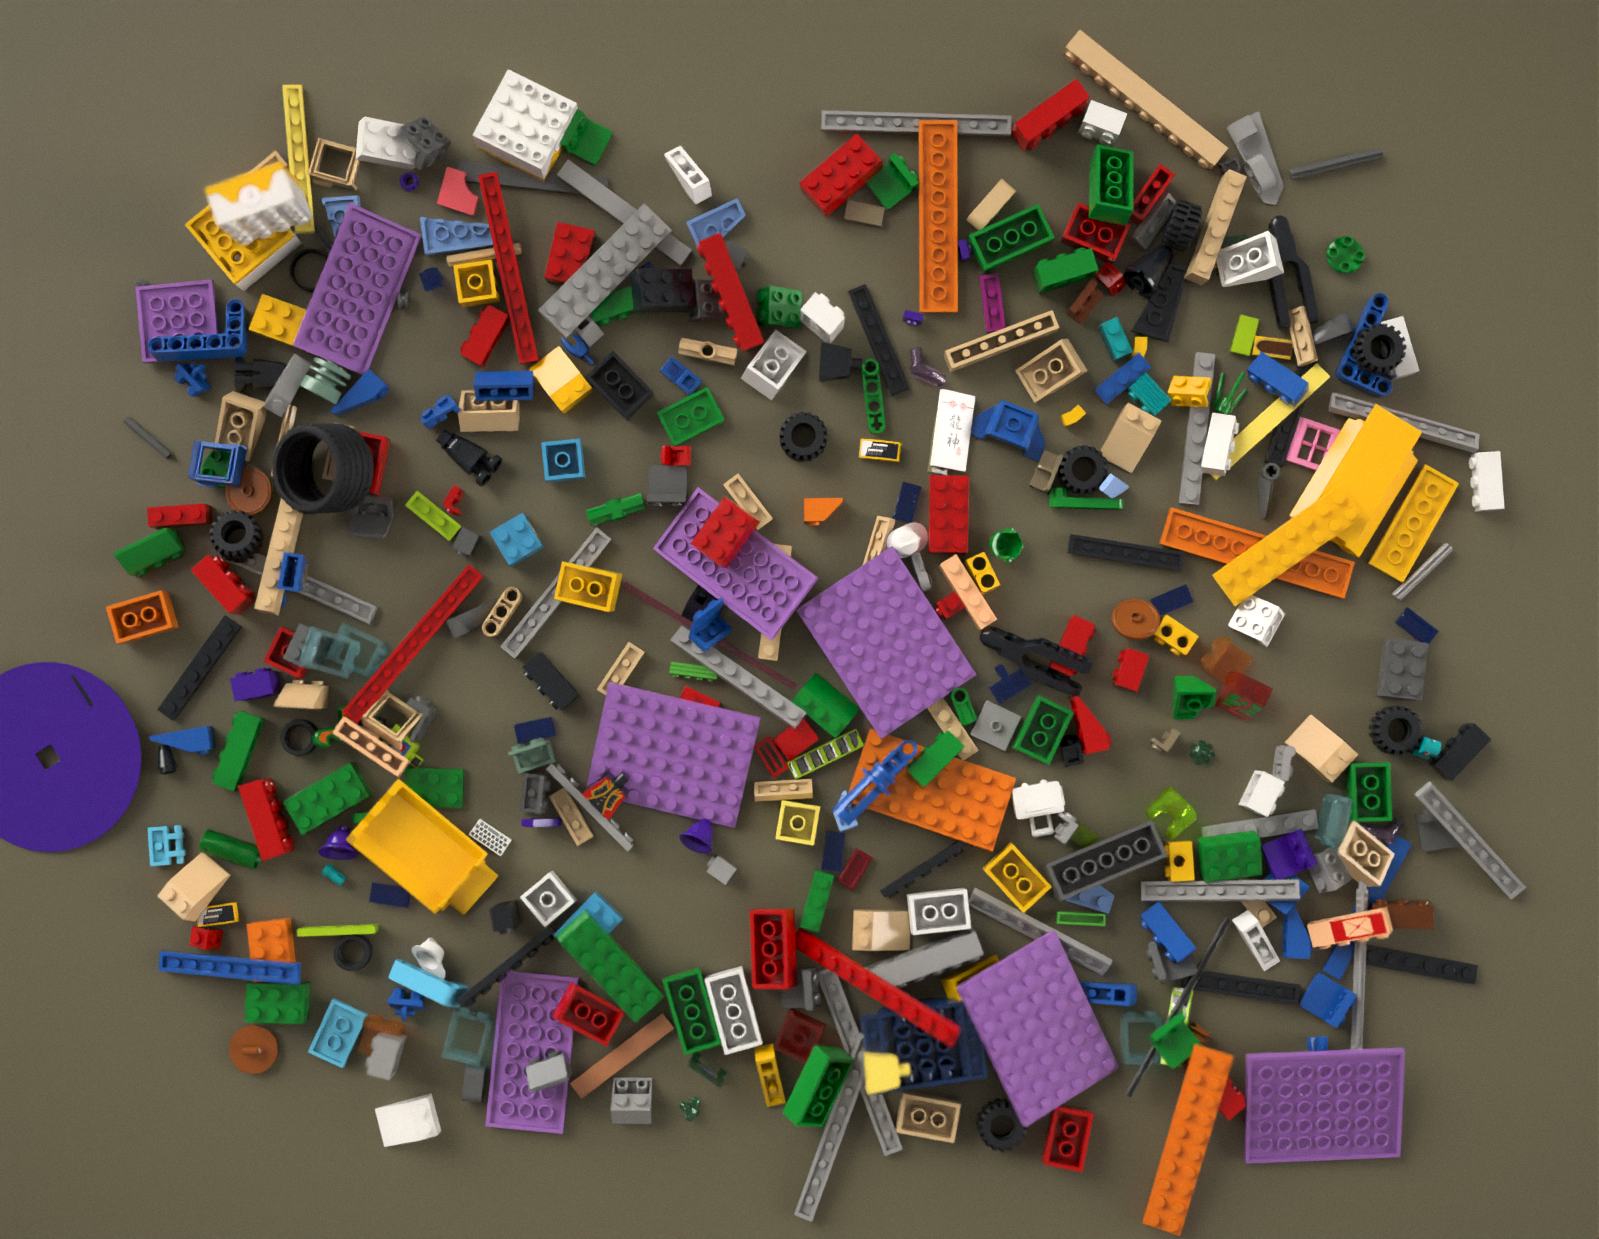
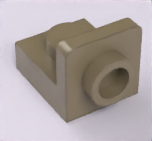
M1175 729L1167 730L1161 737L1162 743L1155 738L1149 740L1152 743L1151 747L1159 753L1162 751L1168 752L1181 733Z

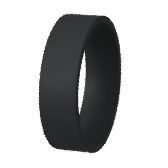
M309 248L299 251L292 258L289 272L291 279L299 288L307 292H314L315 287L306 288L299 285L294 275L297 261L306 254L317 253L327 259V256L320 250Z

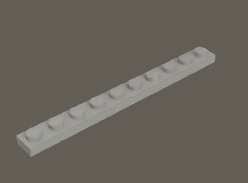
M822 110L821 131L919 134V120H957V135L1010 137L1012 116Z
M826 968L817 972L819 982L844 1049L851 1056L859 1036V1030L838 975ZM864 1077L860 1091L884 1155L887 1156L902 1150L901 1142L883 1094H868Z
M862 1032L859 1033L851 1055L855 1062L833 1105L794 1215L811 1222L813 1221L865 1077V1047Z

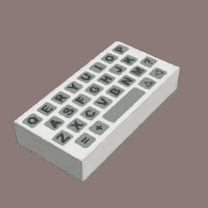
M481 818L469 833L471 837L499 856H502L512 839Z

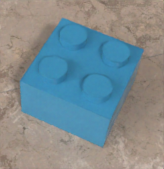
M580 438L541 442L544 475L547 483L586 479L583 446Z
M524 513L517 515L489 532L511 567L545 547Z

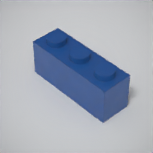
M1263 352L1258 355L1247 369L1248 378L1256 385L1259 383L1271 395L1276 394L1286 405L1291 404L1295 407L1309 390V383Z
M476 372L474 380L476 401L534 400V372Z
M1157 902L1140 915L1142 919L1141 925L1146 931L1151 930L1155 935L1152 937L1159 947L1163 945L1167 950L1165 955L1171 962L1175 961L1178 964L1196 950V947L1160 902Z

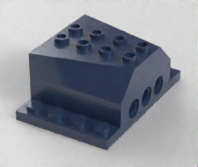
M934 997L917 1000L961 1028L955 1044L951 1047L887 1006L877 1009L878 1013L860 1015L865 1052L893 1054L897 1056L898 1064L909 1063L910 1075L899 1076V1087L871 1095L988 1078L984 1045L962 1000L957 1001L955 998Z

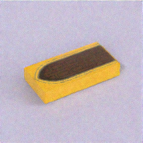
M1255 336L1251 355L1258 356L1263 352L1270 358L1290 360L1293 342L1292 340Z

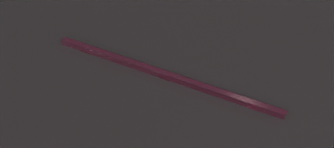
M627 582L623 584V588L689 627L693 624L690 620L682 617L679 613ZM724 640L717 643L790 688L795 689L797 687L796 683Z

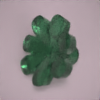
M1200 740L1199 745L1194 743L1191 745V749L1194 752H1190L1189 756L1190 758H1196L1195 764L1200 765L1203 761V764L1207 765L1210 763L1209 758H1214L1215 753L1211 752L1213 746L1210 743L1206 745L1204 740Z
M694 1096L688 1103L684 1101L680 1103V1109H683V1112H685V1120L692 1122L694 1115H699L700 1110L697 1109L701 1104L699 1097Z

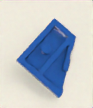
M447 394L440 397L432 408L426 409L422 413L420 420L429 429L447 419L446 414L454 410L457 413L461 409L454 399Z

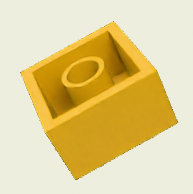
M492 260L453 265L458 301L462 308L500 302L495 264Z

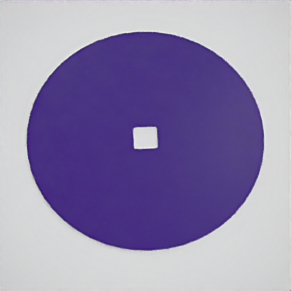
M38 662L18 666L0 675V837L16 846L40 852L66 851L96 840L119 821L130 805L137 789L141 770V747L137 728L130 712L110 686L90 672L72 665L57 662ZM70 674L76 677L93 703L91 707ZM48 745H52L60 761L50 768L44 769L36 754Z

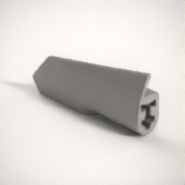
M1256 112L1251 116L1247 115L1237 120L1226 129L1244 160V169L1263 204L1275 206L1284 185L1260 113Z

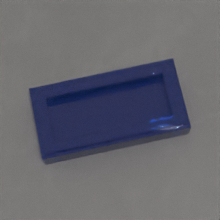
M903 481L892 519L906 523L912 522L921 486Z
M1185 584L1154 597L1150 601L1161 616L1192 603L1193 599Z
M1406 608L1395 622L1419 642L1429 644L1438 633L1436 628L1410 608Z
M552 717L514 725L518 744L556 735Z
M826 831L822 870L841 872L845 833Z
M372 882L369 902L406 908L409 906L410 893L403 887Z

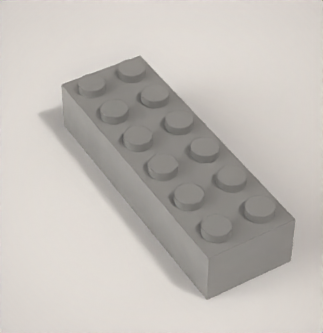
M971 928L865 966V968L896 988H902L907 985L906 982L914 980V982L925 979V975L931 973L933 976L941 974L945 968L951 967V969L960 967L962 966L961 962L967 960L969 962L977 961L984 954L977 934Z

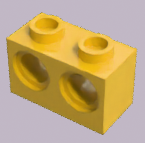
M1163 615L1158 630L1152 635L1155 637L1153 639L1155 642L1162 646L1166 644L1170 647L1169 651L1178 657L1180 655H1187L1199 637L1168 615ZM1164 626L1170 630L1168 637L1163 636L1161 633ZM1179 637H1183L1186 641V645L1183 648L1179 647L1177 643Z

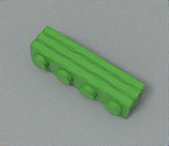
M671 662L669 674H672L673 677L683 675L687 679L696 677L695 680H703L705 678L709 682H714L718 678L715 673L705 666Z
M1056 910L1055 923L1105 926V913Z

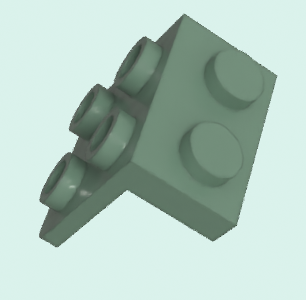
M538 738L530 741L531 745L526 746L524 743L511 747L512 751L508 752V755H513L518 774L556 762L549 740L544 741V738Z

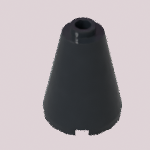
M1159 245L1126 267L1123 273L1126 284L1132 290L1136 288L1140 291L1138 293L1140 296L1151 297L1156 292L1174 257L1172 249Z

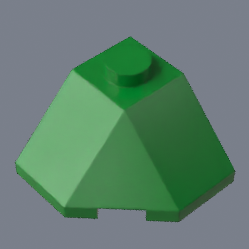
M1174 676L1172 686V718L1193 719L1198 716L1199 711L1204 708H1211L1214 706L1216 689L1195 676Z

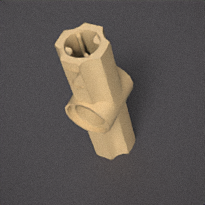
M681 337L678 354L703 359L706 362L713 361L735 366L738 349ZM707 347L713 349V353L710 356L703 354V350Z

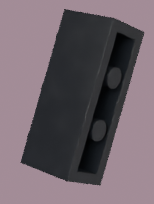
M542 652L536 654L523 666L525 669L524 675L530 681L534 680L538 684L536 687L543 696L545 694L548 695L551 699L549 703L556 710L558 708L564 710L580 695Z
M1475 723L1463 724L1458 729L1459 733L1456 737L1450 738L1445 743L1446 747L1439 752L1436 758L1432 757L1433 761L1429 765L1445 780L1452 781L1491 740Z
M517 899L497 903L490 908L494 932L499 931L500 934L510 933L521 923Z

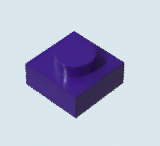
M966 239L958 241V253L961 263L968 262L970 255H972L971 246L966 243Z
M905 310L902 321H906V324L916 327L917 324L921 325L924 314Z

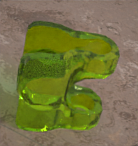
M1173 787L1166 788L1145 810V815L1150 819L1163 812L1172 815L1173 822L1166 831V835L1170 839L1176 838L1197 818L1195 809Z

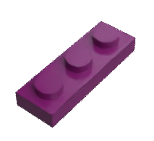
M999 273L980 275L979 281L986 333H993L1006 328Z

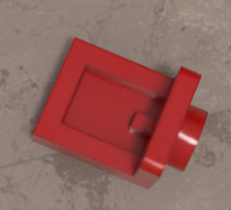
M662 446L660 453L661 464L666 466H691V447Z
M192 926L189 945L205 950L220 949L223 930Z

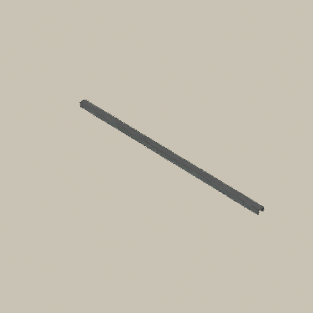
M1225 917L1197 966V974L1191 976L1165 1024L1182 1010L1232 920ZM1153 1045L1125 1093L1128 1097L1132 1098L1158 1052Z

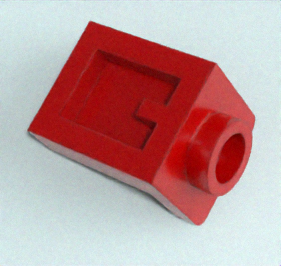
M1109 262L1095 274V278L1108 289L1109 295L1112 297L1116 293L1121 292L1126 285L1124 276Z
M453 485L442 503L446 506L445 511L453 516L456 513L459 515L463 513L453 507L455 503L459 504L463 497V490L456 485Z
M953 592L935 603L937 607L934 609L940 618L944 617L946 620L965 608L956 592Z

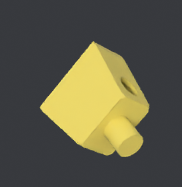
M864 1052L865 1081L868 1094L899 1087V1076L910 1075L909 1063L898 1064L896 1055Z

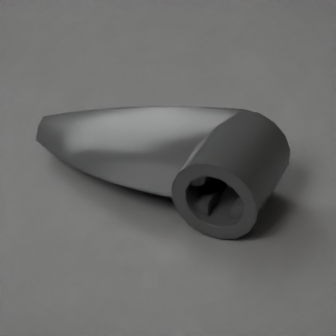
M1347 313L1339 315L1312 332L1314 345L1318 346L1354 331Z
M1268 463L1259 469L1258 497L1261 519H1267L1276 478L1280 474V468L1275 463ZM1269 468L1270 471L1273 472V474L1270 476L1268 473H1266V470H1268Z
M496 598L447 620L446 623L453 638L468 633L480 625L497 603Z

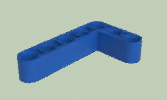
M1377 293L1367 301L1335 373L1339 381L1376 398H1382L1392 391L1391 381L1383 376L1375 375V373L1367 374V370L1362 371L1360 369L1361 365L1355 364L1357 359L1352 358L1351 351H1354L1352 346L1355 345V338L1362 331L1375 324H1380L1389 304L1388 297L1383 293ZM1375 299L1380 301V303H1381V307H1380V308L1377 307V306H1375V304H1374V300H1375ZM1367 316L1373 319V325L1367 323ZM1343 368H1347L1350 371L1349 377L1344 375ZM1361 376L1367 378V384L1361 382ZM1378 384L1384 386V393L1379 391Z
M232 299L226 306L225 334L154 337L149 340L148 349L157 361L242 357L247 352L248 312L241 300Z

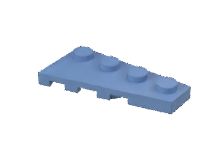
M420 217L426 256L494 246L489 224Z

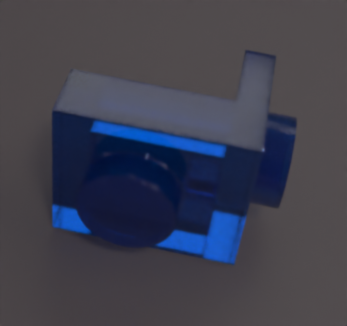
M437 267L428 268L424 272L419 273L426 292L443 286V277Z

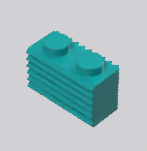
M1118 317L1106 321L1099 326V334L1103 338L1102 341L1106 345L1105 348H1108L1107 351L1111 355L1112 362L1125 358L1133 352Z
M1146 372L1127 389L1129 398L1133 402L1137 401L1142 406L1141 410L1152 416H1155L1172 400Z

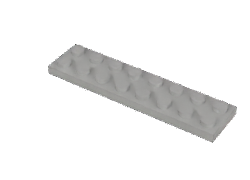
M644 203L557 290L538 312L559 333L567 338L672 230Z

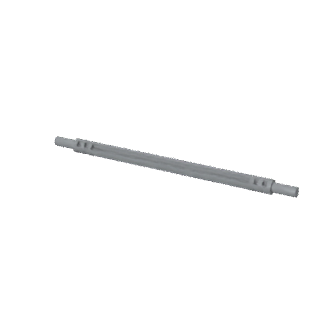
M1359 881V887L1356 889V913L1368 911L1367 885L1362 881ZM1355 940L1353 993L1356 994V1002L1352 1007L1350 1050L1363 1049L1367 941L1357 942Z

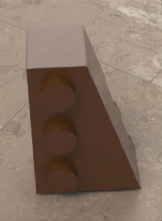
M1376 899V901L1371 902V910L1387 907L1393 928L1434 930V906L1430 900L1408 901L1407 899H1397L1396 901H1388V899Z

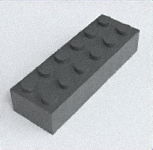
M1151 820L1042 867L1057 901L1060 902L1168 855Z

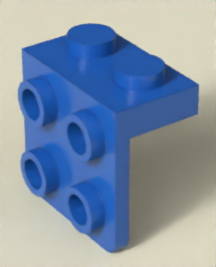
M719 598L717 601H711L706 609L703 611L699 610L693 617L694 621L690 627L691 630L688 638L704 653L729 635L733 629L719 616L724 603L722 598Z
M1316 973L1300 999L1299 1005L1337 1028L1345 1021L1347 1010L1354 1006L1356 994L1323 974Z

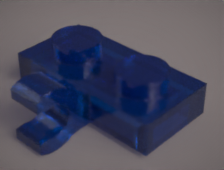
M1000 664L994 669L1001 680L988 688L997 703L1000 704L1032 684L1021 669L1008 675L1004 666Z

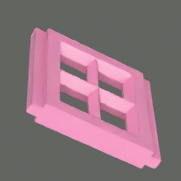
M1300 417L1286 461L1317 471L1320 465L1311 462L1315 448L1324 451L1325 457L1340 430ZM1307 427L1317 430L1313 443L1303 440ZM1321 432L1331 435L1327 448L1317 445ZM1302 444L1312 447L1308 460L1298 458Z

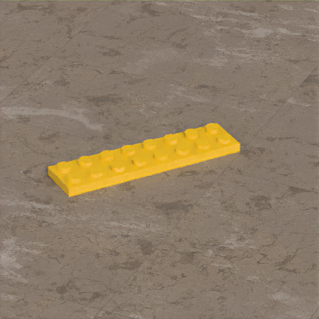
M1340 484L1212 574V576L1233 605L1237 606L1364 515Z

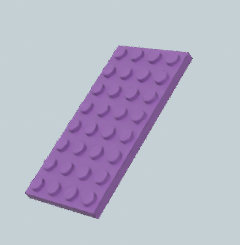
M349 203L292 346L364 375L370 367L421 234Z
M698 487L653 549L717 599L722 598L724 600L723 604L767 638L773 640L818 580V577L756 530L752 532L727 568L719 566L690 544L719 504L718 501Z
M510 971L507 973V978L500 982L485 1126L563 1134L569 1080L531 1093L526 1066L530 1063L529 1060L541 1056V1059L549 1057L548 1054L559 1050L560 1053L565 1051L569 1064L571 1063L574 1029L557 1021L552 1015L570 982L579 985V977Z

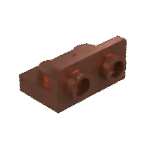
M1093 279L1090 280L1066 313L1079 324L1085 321L1104 295L1096 288L1098 283Z

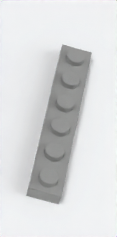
M552 763L546 769L627 852L634 846L632 843L634 839L627 832L623 834L618 829L620 825L613 818L611 820L607 819L582 795L583 792L578 788L579 783L573 777L569 779L564 774L566 770L559 763L557 765Z
M1316 809L1200 827L1202 837L1254 830L1259 838L1292 833L1298 829H1302V831L1319 829Z

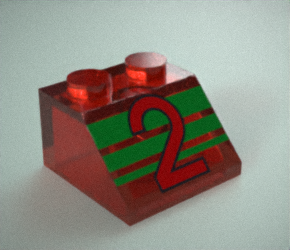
M1230 671L1215 706L1245 721H1249L1265 707L1273 689L1243 673Z

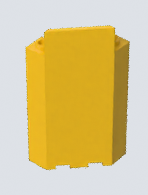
M1375 404L1365 422L1361 419L1353 420L1348 418L1290 513V517L1293 518L1341 484L1364 516L1329 541L1337 544L1343 552L1359 558L1418 461L1413 455L1412 448L1422 431Z
M399 779L345 839L434 914L440 909L444 911L450 904L462 915H465L499 876L485 864L484 858L488 855L487 852Z

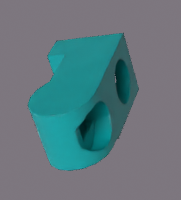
M1423 737L1422 740H1418L1420 743L1418 747H1413L1414 750L1410 753L1429 760L1430 756L1436 758L1441 749V742Z

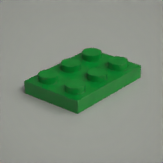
M708 386L657 412L674 447L725 422Z
M405 769V785L430 806L463 808L464 769Z

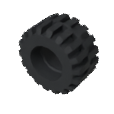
M1179 199L1174 204L1161 238L1162 245L1185 252L1190 246L1202 215V207Z
M1385 323L1382 325L1375 324L1362 331L1355 338V345L1352 346V350L1355 353L1352 354V357L1357 359L1355 364H1360L1362 371L1367 370V374L1370 375L1372 373H1375V375L1385 374L1396 368L1403 361L1402 358L1406 354L1403 350L1407 349L1406 345H1403L1405 338L1399 336L1401 334L1399 330L1394 331V326L1387 327L1388 324ZM1373 339L1380 340L1386 345L1388 350L1386 359H1378L1372 354L1370 345Z
M803 411L799 412V414L794 413L785 420L781 426L779 436L781 448L787 456H790L793 460H799V462H809L822 454L827 444L828 435L824 422L817 415L814 416L810 412L804 413ZM802 426L812 429L815 434L813 444L805 448L798 447L792 440L794 430Z
M1083 445L1070 449L1064 454L1058 468L1059 479L1061 478L1062 480L1061 483L1069 491L1077 494H1087L1097 490L1108 476L1107 469L1109 468L1106 464V457H1103V453L1096 450L1093 446ZM1078 459H1088L1094 466V474L1087 481L1076 479L1072 473V466Z
M231 510L230 514L226 511L223 513V517L218 516L216 518L218 521L212 523L214 529H210V534L212 535L210 541L218 553L228 561L233 560L234 563H238L239 560L246 562L248 557L250 559L254 558L253 554L260 552L258 547L263 546L261 540H264L263 531L250 514H245L241 510L238 513L236 510ZM237 529L246 530V535L242 541L236 544L228 543V537L233 531Z
M1389 706L1382 708V711H1377L1375 713L1377 716L1372 717L1371 721L1373 724L1369 725L1372 733H1369V735L1374 739L1372 740L1373 744L1378 745L1377 748L1385 753L1407 754V752L1414 750L1413 747H1418L1420 744L1418 740L1423 738L1420 735V731L1424 732V728L1420 727L1422 721L1417 719L1418 714L1412 713L1410 708ZM1394 719H1399L1403 723L1405 730L1403 737L1397 742H1394L1388 735V725Z
M998 1098L994 1102H991V1100L987 1102L988 1105L986 1107L983 1105L981 1113L979 1112L977 1115L978 1120L976 1124L982 1141L985 1142V1145L990 1146L995 1151L999 1149L1000 1152H1005V1149L1011 1151L1013 1150L1012 1147L1016 1146L1017 1148L1020 1146L1019 1142L1024 1141V1134H1027V1129L1022 1126L1012 1103L1007 1099L999 1100ZM1000 1115H1007L1013 1121L1011 1130L1003 1135L993 1133L990 1128L993 1119Z

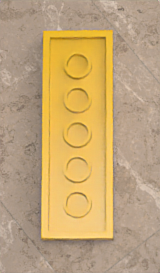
M1426 464L1423 465L1368 564L1398 582L1403 583L1459 483Z

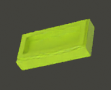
M1245 315L1239 316L1230 352L1246 357L1250 356L1259 319Z

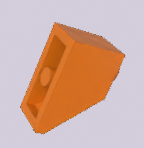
M804 498V523H808V526H820V523H824L842 504L843 498Z

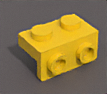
M1174 376L1167 392L1168 396L1172 399L1170 401L1171 405L1207 408L1209 404L1207 395L1212 384L1211 378Z

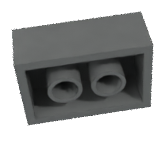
M1392 638L1383 639L1377 696L1422 701L1428 643Z

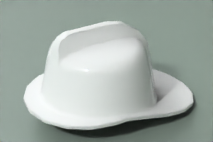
M916 522L909 523L893 530L889 534L886 542L887 549L893 546L900 558L908 557L924 549L928 541V533L922 524Z
M428 938L420 946H413L412 953L421 968L444 979L446 975L442 965L444 950L433 938Z

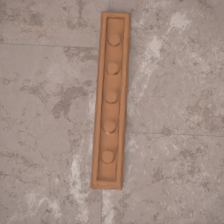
M662 1012L570 1082L571 1086L581 1099L675 1027L664 1012Z

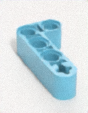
M395 959L388 976L389 979L449 1007H459L455 1000L468 991V987L464 984L454 981L448 982L401 959Z

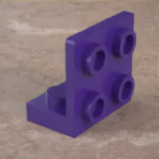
M1298 829L1261 846L1263 856L1275 880H1283L1318 864L1302 829Z

